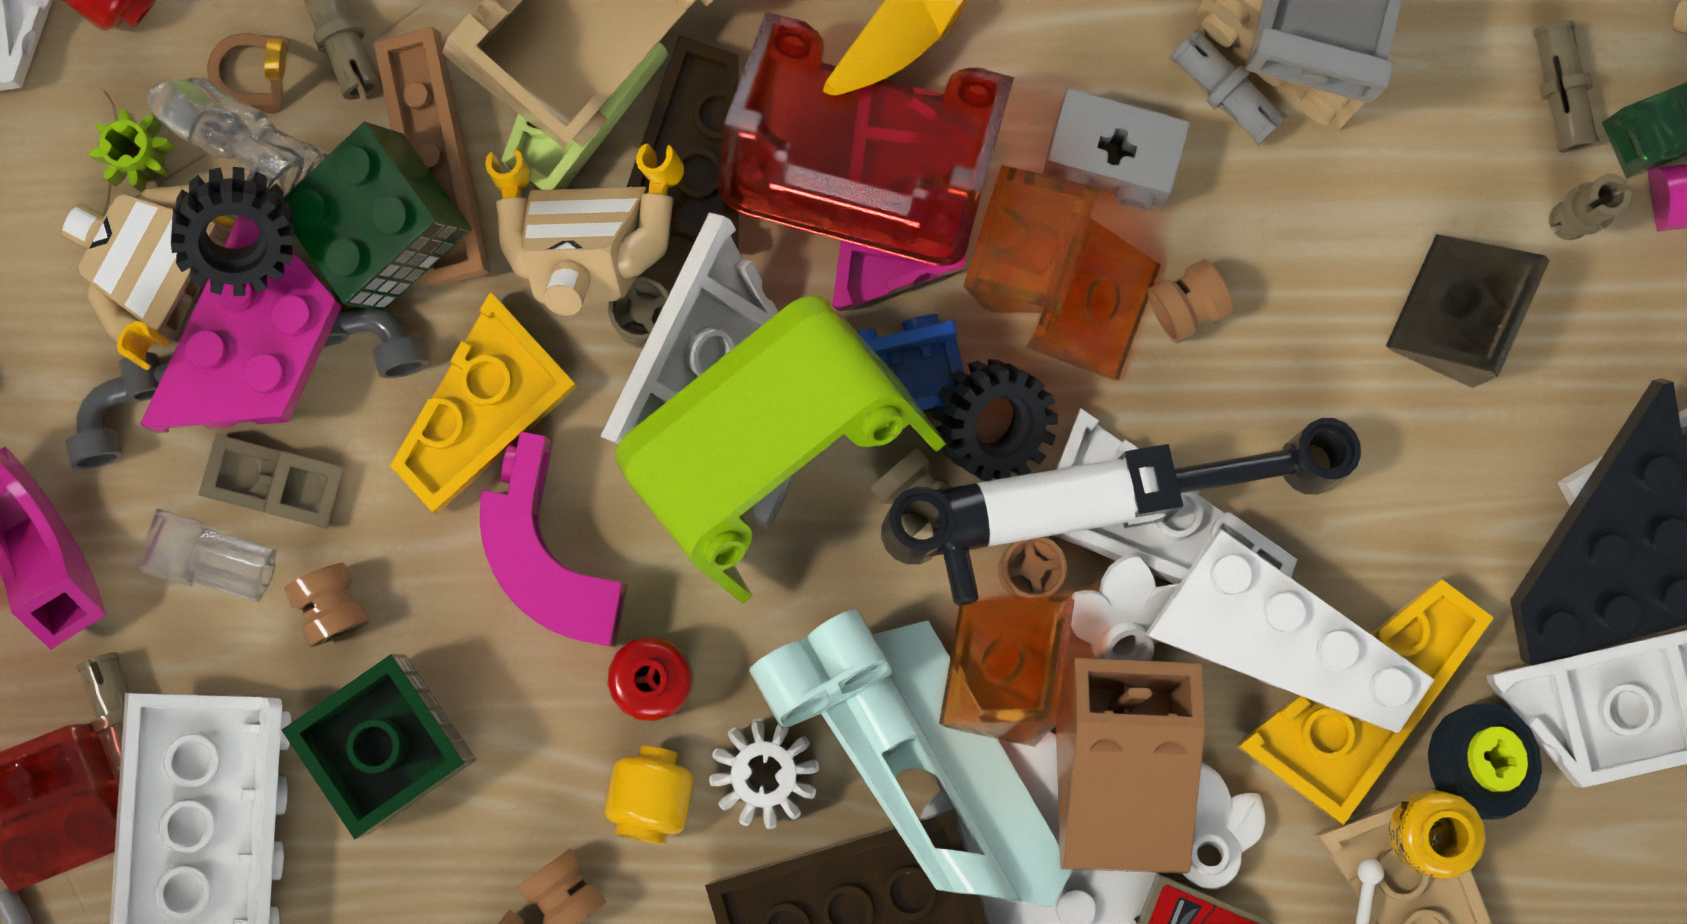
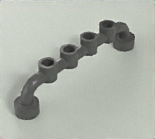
M353 307L342 311L341 308L324 347L336 345L347 340L349 335L362 331H372L378 334L383 341L382 344L373 349L377 370L381 378H398L411 375L429 365L423 339L417 336H408L401 321L389 311L383 309L375 310ZM147 352L146 362L152 366L149 370H145L129 359L123 358L119 361L122 376L108 380L91 390L83 399L76 416L77 434L65 441L72 468L92 469L112 464L123 457L118 431L113 428H103L104 416L111 407L126 401L151 400L169 362L160 365L158 355Z

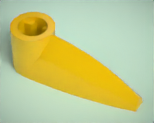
M885 0L825 82L823 92L829 95L844 94L872 85L900 71L922 55L937 40L941 42L946 37L964 10L968 0Z

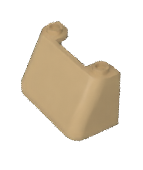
M483 0L479 5L476 16L469 13L447 37L442 53L463 72L560 146L565 148L574 140L583 148L608 120L598 110L696 0ZM713 0L700 1L704 5L708 6Z

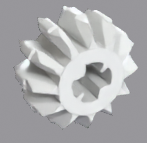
M762 718L752 720V732L755 742L750 744L742 731L737 727L728 731L730 741L740 752L736 755L726 749L716 748L712 757L720 763L732 766L731 772L712 774L709 777L711 786L719 787L731 783L734 790L726 794L718 803L722 810L725 811L731 808L740 798L747 803L740 814V824L748 826L753 819L756 807H762L764 824L767 829H773L777 825L775 805L780 803L786 814L793 820L801 815L799 806L789 796L791 791L804 798H814L816 788L808 783L798 781L796 778L797 774L818 772L819 763L816 760L795 762L794 756L806 750L810 745V741L806 736H802L787 749L781 743L786 737L789 727L783 729L778 724L773 740H765V724ZM763 755V762L766 763L771 756L780 763L781 768L775 775L776 781L779 783L776 788L766 791L765 783H762L760 789H756L750 784L748 778L754 771L753 765L750 763L752 758Z

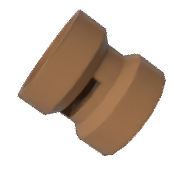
M1202 259L1187 267L1184 276L1173 282L1164 279L1147 289L1151 307L1159 323L1170 339L1176 344L1193 336L1199 324L1206 321L1217 323L1234 313V305L1230 293L1218 271L1207 259Z
M1046 537L1012 543L1003 552L998 564V577L1003 588L1012 597L1021 601H1038L1053 595L1062 586L1067 574V561L1062 549L1053 540Z
M342 562L311 572L284 587L291 606L303 611L305 623L302 632L309 647L328 643L369 623V618L362 603L354 601L348 593L352 580L345 564Z
M571 849L565 851L517 886L528 903L537 904L544 914L543 924H578L607 902L595 885L586 884L579 874L581 864Z

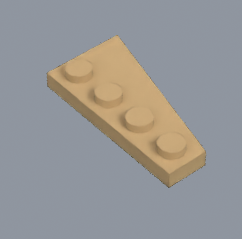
M1402 801L1347 821L1344 825L1339 824L1314 834L1359 899L1362 881L1358 877L1360 863L1366 859H1375L1382 864L1384 877L1380 883L1375 885L1371 917L1376 924H1492L1471 870L1456 878L1436 879L1412 871L1398 859L1391 847L1389 825L1393 812Z

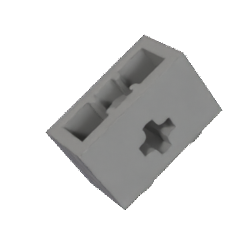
M1067 88L1060 106L1042 174L1054 177V185L1066 191L1088 194L1091 188L1116 194L1114 201L1128 208L1147 211L1151 210L1152 205L1162 207L1172 192L1190 121ZM1109 143L1120 146L1119 156L1122 159L1118 165L1107 163L1108 152L1105 150Z

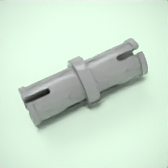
M1197 29L1190 35L1189 41L1186 39L1175 50L1170 59L1174 63L1176 62L1210 95L1206 101L1214 109L1221 106L1254 139V142L1260 145L1287 118V115L1281 112L1247 79L1251 73L1245 70L1243 65L1236 68L1203 35V32Z

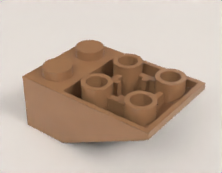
M1074 658L1054 677L1060 870L1189 873L1205 734L1202 664Z

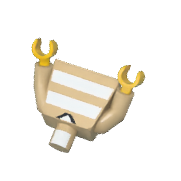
M648 143L641 146L636 155L638 168L650 181L649 191H647V187L530 190L528 199L521 198V191L529 184L531 173L521 152L517 148L514 149L516 165L508 173H501L499 161L493 151L487 155L485 162L486 170L495 186L502 192V199L496 201L501 250L515 274L520 279L529 280L534 298L541 303H545L552 312L564 316L574 315L580 310L583 302L617 301L625 297L636 277L665 255L668 248L674 200L673 197L668 196V189L677 185L684 175V165L670 145L667 146L664 163L657 168L656 152Z
M189 184L146 188L137 198L119 194L113 200L106 215L83 204H78L68 214L62 229L64 238L87 249L78 264L77 273L90 282L87 288V299L105 331L117 342V350L122 356L145 370H149L152 366L146 362L148 349L155 343H159L166 348L170 343L167 337L175 341L177 340L208 281V278H206L200 287L191 282L190 268L181 272L176 264L177 253H172L171 249L173 208H176V198L182 189L189 193ZM225 215L214 218L206 230L209 238L215 244L224 247L230 234L216 224L225 228H232L235 221Z

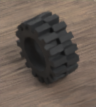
M221 167L209 170V182L205 183L197 175L189 181V193L183 189L180 191L176 198V208H173L171 249L172 253H177L176 264L181 272L190 268L191 282L200 287L205 279L208 278L211 279V293L222 295L224 284L233 285L234 296H245L246 283L252 282L256 292L267 289V275L276 282L284 275V263L290 265L293 257L294 221L290 202H284V191L277 184L267 189V176L257 171L252 181L245 180V168L233 167L232 178L223 179ZM234 214L253 220L260 233L256 241L249 246L226 248L215 244L209 238L206 230L214 218Z
M988 359V366L978 360L969 363L968 367L971 373L969 375L960 370L954 372L950 378L957 384L956 388L951 391L942 385L937 396L947 401L945 408L933 406L932 417L942 423L941 426L934 427L946 443L940 449L942 453L951 459L953 463L984 481H992V478L996 480L1010 478L1011 471L1018 476L1031 473L1026 461L1031 459L1040 465L1046 458V455L1038 450L1042 442L1053 446L1056 435L1046 430V425H1058V414L1047 408L1055 404L1051 393L1043 390L1045 384L1038 378L1012 364H1006L996 359ZM994 399H1008L1013 407V417L1008 430L999 440L993 443L981 442L976 434V424L981 411Z

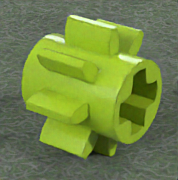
M120 109L119 120L110 123L108 126L96 124L95 128L101 134L99 148L89 151V156L98 163H110L104 171L103 178L117 186L123 182L127 175L130 184L142 192L146 189V180L155 177L157 174L163 177L169 176L170 173L164 167L165 153L174 151L176 146L167 138L155 137L160 131L162 123L149 114L144 117L138 125L132 114L125 109ZM131 143L141 148L138 155L134 158L124 153Z

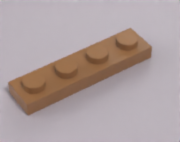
M431 26L373 42L391 130L404 134L472 228L463 239L422 275L423 284L435 288L491 273L446 56L442 53L444 47L441 32Z

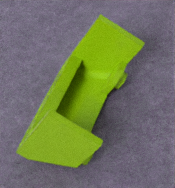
M811 295L799 298L788 304L628 432L616 448L615 461L629 485L691 562L744 604L753 595L734 565L744 557L752 541V530L741 516L844 434L854 444L861 447L881 446L893 441L901 433L902 429L910 424L935 452L945 446L946 443L897 375L828 300L821 296Z

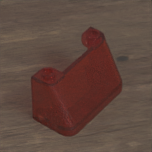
M766 11L724 122L718 180L719 195L724 202L734 210L746 215L932 265H954L961 261L967 252L1014 77L984 68L970 67L960 69L950 76L944 94L883 79L851 92L829 95L823 92V88L836 66L823 62L824 41L818 31L803 20Z

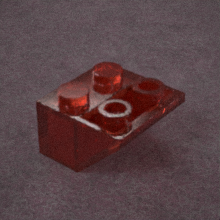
M91 723L67 725L0 752V878L12 893L115 853L119 789L99 735L94 733Z

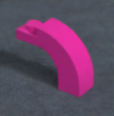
M520 432L517 446L508 445L502 464L501 482L509 484L508 494L482 490L480 531L490 568L511 601L538 624L568 638L616 647L628 585L618 581L577 574L562 565L550 552L541 531L540 507L553 442L546 436Z
M5 446L0 449V574L5 584L11 613L51 650L106 616L93 574L79 546L49 498L26 468Z

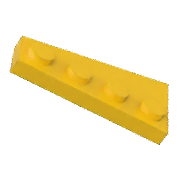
M1443 579L1432 582L1371 633L1376 639L1435 679L1399 733L1390 732L1296 695L1235 746L1337 823L1344 825L1494 617Z

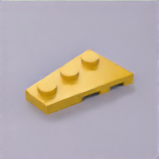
M491 291L479 310L481 314L465 342L461 341L450 362L452 364L432 399L427 400L390 464V467L426 507L436 515L505 454L508 445H515L518 442L520 432L528 433L578 388Z

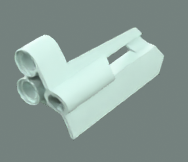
M856 608L851 609L824 622L804 640L786 644L767 654L750 667V674L781 728L791 727L818 714L823 716L936 890L997 897L1011 902L1045 907L1054 906L1073 870H1060V845L928 620L872 634L859 610ZM909 769H920L935 774L982 854L936 849L896 780L897 775Z

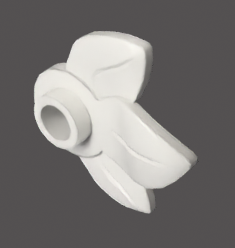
M1136 553L1127 554L1108 567L1102 577L1099 592L1082 590L1073 593L1068 609L1070 626L1077 637L1091 644L1092 653L1096 659L1151 661L1154 655V645L1158 641L1144 635L1180 583L1156 587L1155 579L1146 562ZM1129 636L1124 643L1115 645L1120 639Z
M1203 762L1201 763L1190 872L1181 873V875L1187 882L1197 888L1216 890L1225 887L1236 877L1242 862L1241 853L1251 848L1260 840L1266 823L1265 810L1261 796L1258 793H1244L1231 798L1227 785L1219 773ZM1204 845L1214 846L1221 854V862L1216 866L1202 864L1197 855L1198 849Z

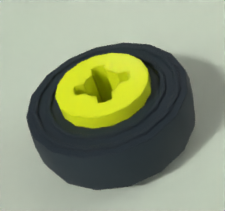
M1498 704L1466 705L1446 715L1432 733L1428 749L1430 776L1436 789L1464 798L1476 808L1482 820L1502 819L1511 816L1527 807L1538 791L1542 774L1540 748L1531 728L1515 712ZM1485 752L1488 753V755H1489V757H1490V759H1491V762L1485 760V758H1484V753H1485Z

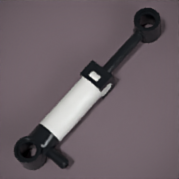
M1320 418L1309 423L1288 443H1285L1281 451L1175 469L1169 444L1125 451L1118 459L939 490L929 487H913L903 491L894 500L881 525V540L886 551L894 559L905 564L919 565L930 561L934 556L944 555L953 602L957 606L968 605L977 602L979 599L969 550L1123 523L1125 529L1165 522L1184 507L1181 493L1283 476L1285 481L1294 490L1304 494L1318 495L1334 487L1350 475L1358 466L1361 457V443L1355 431L1347 423L1336 418ZM1310 445H1316L1327 453L1330 459V468H1323L1313 461L1310 455ZM909 513H918L924 516L932 526L933 536L928 539L911 537L902 525V516Z

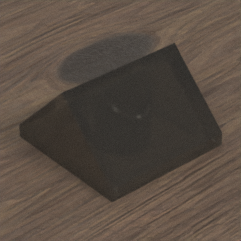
M1436 234L1386 347L1399 355L1471 388L1497 378L1550 260L1542 254Z

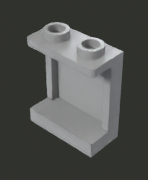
M1263 0L1245 70L1372 104L1388 87L1394 64L1393 61L1388 60L1403 0Z

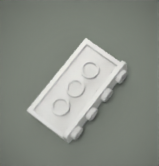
M125 693L110 924H280L278 907L270 906L272 880H280L283 871V844L281 841H274L276 815H284L288 794L286 777L278 776L280 750H287L290 744L281 729L291 723L290 712L282 711V701L280 698Z

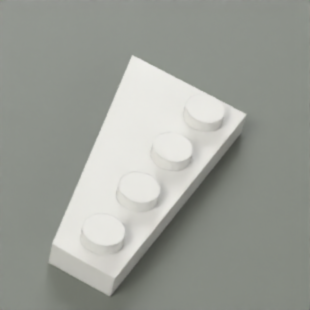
M1080 408L1055 470L1115 460L1125 451L1139 448L1126 439L1123 442L1097 425L1099 420ZM1199 490L1181 493L1184 507L1165 522L1125 529L1123 523L1052 535L1115 561L1127 554L1136 553L1146 562L1153 576L1173 584L1181 583L1216 530L1221 529L1290 578L1297 562L1295 557L1230 512L1223 513L1198 495Z
M1222 529L1216 530L1144 635L1395 733L1400 732L1435 680Z

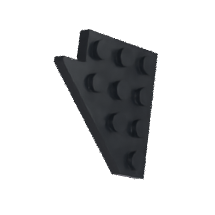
M1663 378L1651 381L1511 597L1510 603L1520 657L1527 664L1533 666L1687 625V426L1681 428L1673 381Z

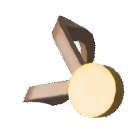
M240 33L221 40L211 51L207 63L208 80L216 95L228 105L264 113L278 112L282 107V80L286 67L288 39L283 36ZM250 46L266 49L264 70L266 79H270L271 93L240 94L226 87L220 73V67L225 56L238 47Z

